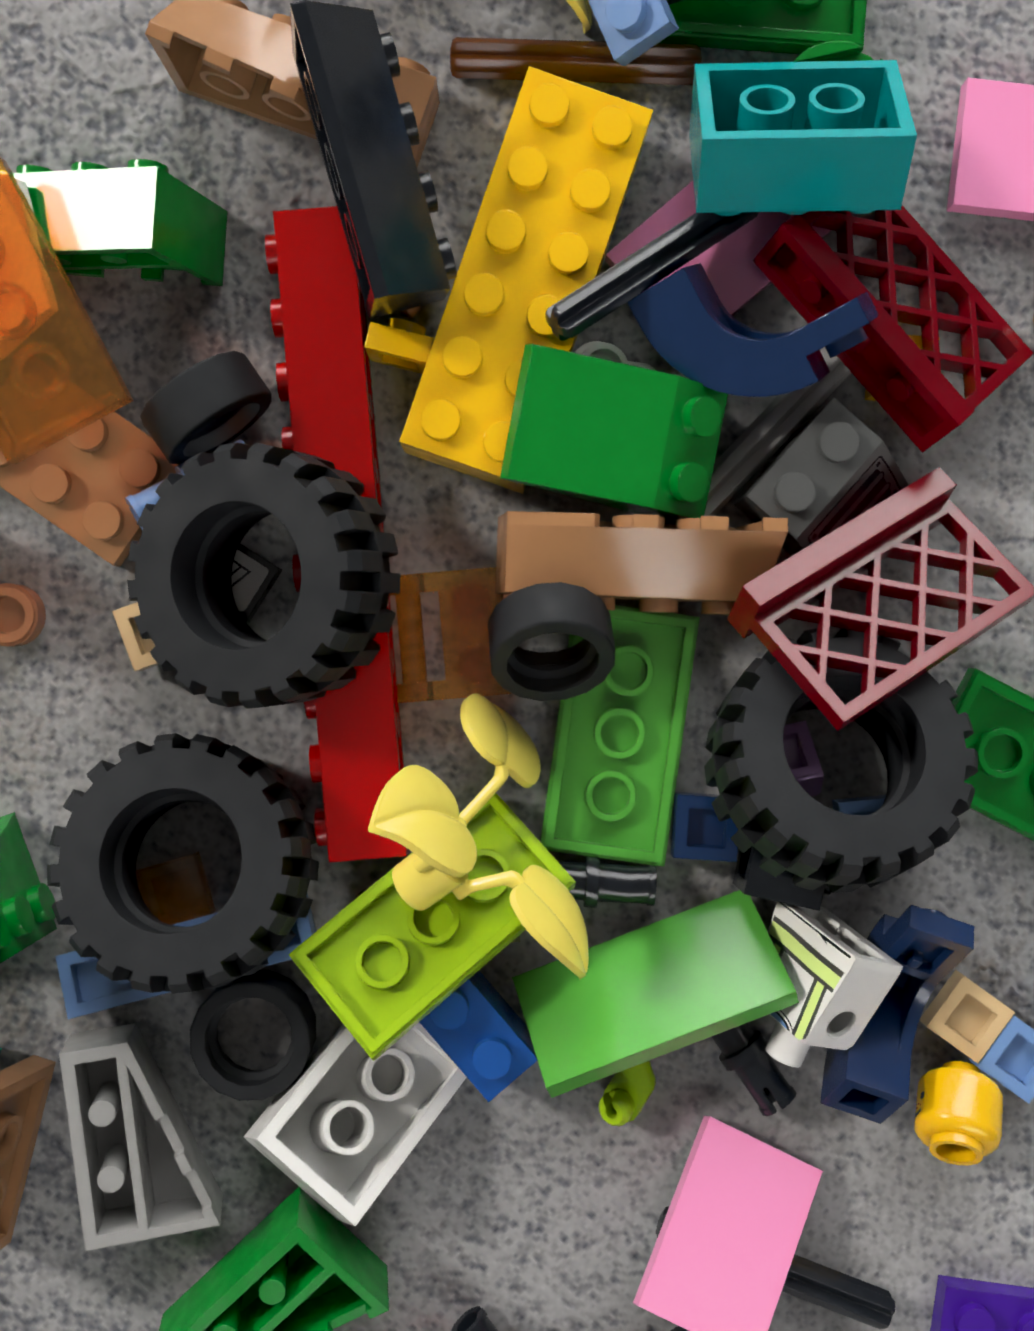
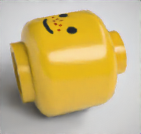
M964 1061L946 1062L942 1067L932 1069L920 1077L917 1088L914 1130L921 1142L929 1147V1151L934 1157L946 1163L969 1166L980 1163L984 1156H988L998 1149L1002 1137L1003 1094L992 1079L982 1074L975 1065Z

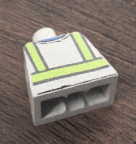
M777 902L768 934L794 985L799 1003L769 1014L777 1023L765 1049L772 1058L780 1063L799 1068L802 1066L810 1046L847 1050L852 1047L895 983L903 966L826 908L820 907V911Z

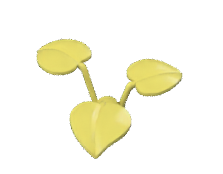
M473 693L462 701L460 720L465 734L476 751L488 762L495 765L493 778L459 814L458 804L453 793L440 778L422 766H406L396 773L382 789L375 804L368 831L391 839L413 852L395 865L392 870L394 886L401 898L409 906L423 911L450 892H453L457 899L463 900L476 891L498 886H508L512 888L509 898L511 907L524 928L542 947L578 976L580 980L586 976L589 964L586 926L576 900L559 879L538 865L527 867L523 871L522 876L518 872L510 870L476 879H468V873L473 870L477 860V849L475 841L467 829V824L504 785L509 776L520 786L530 788L536 784L541 773L537 749L525 729L505 710L490 702L483 695Z

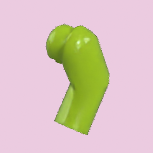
M650 1060L614 1074L604 1090L603 1097L598 1105L602 1119L609 1125L623 1126L627 1122L633 1121L642 1111L656 1084Z

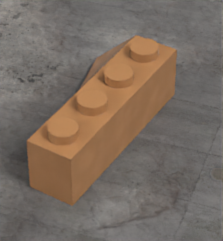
M175 0L149 21L145 35L178 91L317 140L292 54L290 16L274 14L271 19L249 11L239 0ZM398 57L400 76L394 77L392 80L399 104L409 102L415 115L419 133V144L411 146L418 168L440 104L437 77L430 75L429 70L422 64L409 58Z
M507 511L498 517L495 594L510 595L514 591L534 584L562 582L584 587L602 599L608 611H615L616 599L640 600L639 612L678 613V601L702 602L701 614L730 615L742 586L776 566L788 533V518L763 517L762 521L732 528L729 527V517L701 516L700 518L677 519L676 525L665 524V518L659 515L612 516V522L600 521V515L596 513Z

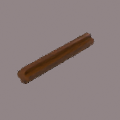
M456 37L452 40L450 47V69L452 76L465 79L524 80L530 66L573 82L693 85L695 64H702L701 48L696 44L658 43L626 66L614 61L606 41Z

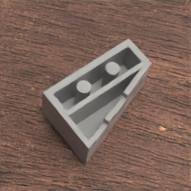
M132 1023L72 1033L59 1053L85 1252L220 1226L224 1196L137 1024Z

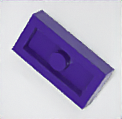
M938 1275L930 1331H1034V1288Z

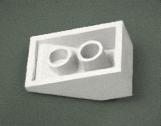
M420 1022L375 1061L369 1057L345 1025L342 1024L308 1060L302 1073L285 1091L280 1092L243 1137L336 1220L356 1226L467 1077Z

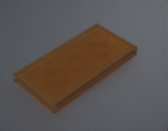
M0 156V449L8 462L17 464L134 400L9 165Z

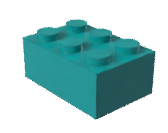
M897 60L695 64L689 140L696 213L734 216L741 212H782L788 215H801L809 211H849L855 214H869L876 210H901L917 133Z

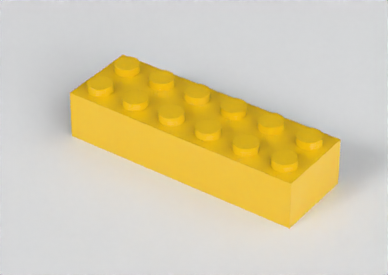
M528 67L459 266L457 277L455 278L399 440L405 453L523 494L526 485L501 479L500 475L525 345L535 344L568 352L573 351L578 335L566 341L557 339L552 332V328L546 322L545 313L549 307L599 276L647 137L653 109L542 70Z

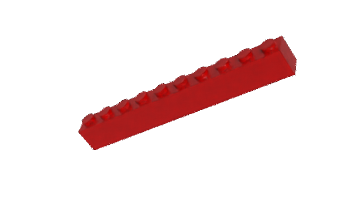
M337 207L273 211L275 234L265 235V254L269 273L271 275L278 274L280 298L271 299L270 313L275 338H284L286 362L276 363V382L280 401H289L291 426L282 427L281 430L282 448L320 457L333 462L335 469L350 472L364 485V492L361 496L376 499L382 508L370 358L364 348L368 333L366 308ZM383 521L378 526L380 531L385 533ZM294 554L292 559L293 579L298 593L301 587V565L299 555ZM390 594L387 609L391 610ZM393 625L390 632L377 633L373 639L380 644V651L372 662L365 666H353L357 671L354 680L341 689L327 690L324 697L304 702L307 719L317 720L318 744L310 745L309 768L312 782H322L324 807L315 809L314 825L317 845L327 846L329 863L407 856L409 849L403 845L368 831L369 822L382 789L396 773L404 768Z

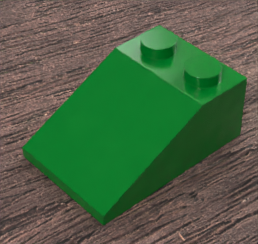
M527 344L524 348L500 478L638 514L659 515L665 519L700 518L705 514L728 394L715 391L703 386L702 383L674 374L540 345Z

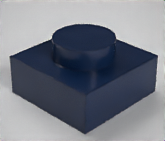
M675 792L670 852L673 858L737 862L738 847L730 838L738 831V828L731 818L719 822L711 804L719 795Z

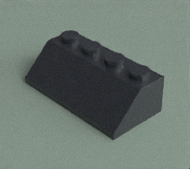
M308 0L290 3L292 54L369 320L444 300L451 289L448 280L457 277L456 265L448 239L442 238L437 240L430 213L438 212L437 196L429 171L418 172L411 146L419 144V133L411 104L409 102L399 104L392 78L400 76V65L391 33H379L373 10Z

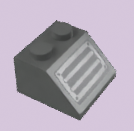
M833 397L809 418L734 505L754 523L762 521L763 517L788 518V533L782 548L793 556L909 484L884 441Z

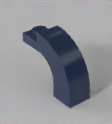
M701 263L680 269L627 302L648 341L673 368L687 378L702 383L707 388L746 397H767L786 394L820 381L830 373V370L819 349L825 347L830 358L854 347L868 338L862 326L879 316L868 292H865L798 329L780 333L758 331L742 324L726 310Z
M910 905L899 918L884 914L869 934L867 940L901 964L903 968L855 1044L847 1050L827 1048L820 1103L879 1124L884 1122L909 1100L913 1042L920 1017L930 995L938 983L974 949L973 925L949 918L940 911L920 908L914 905Z

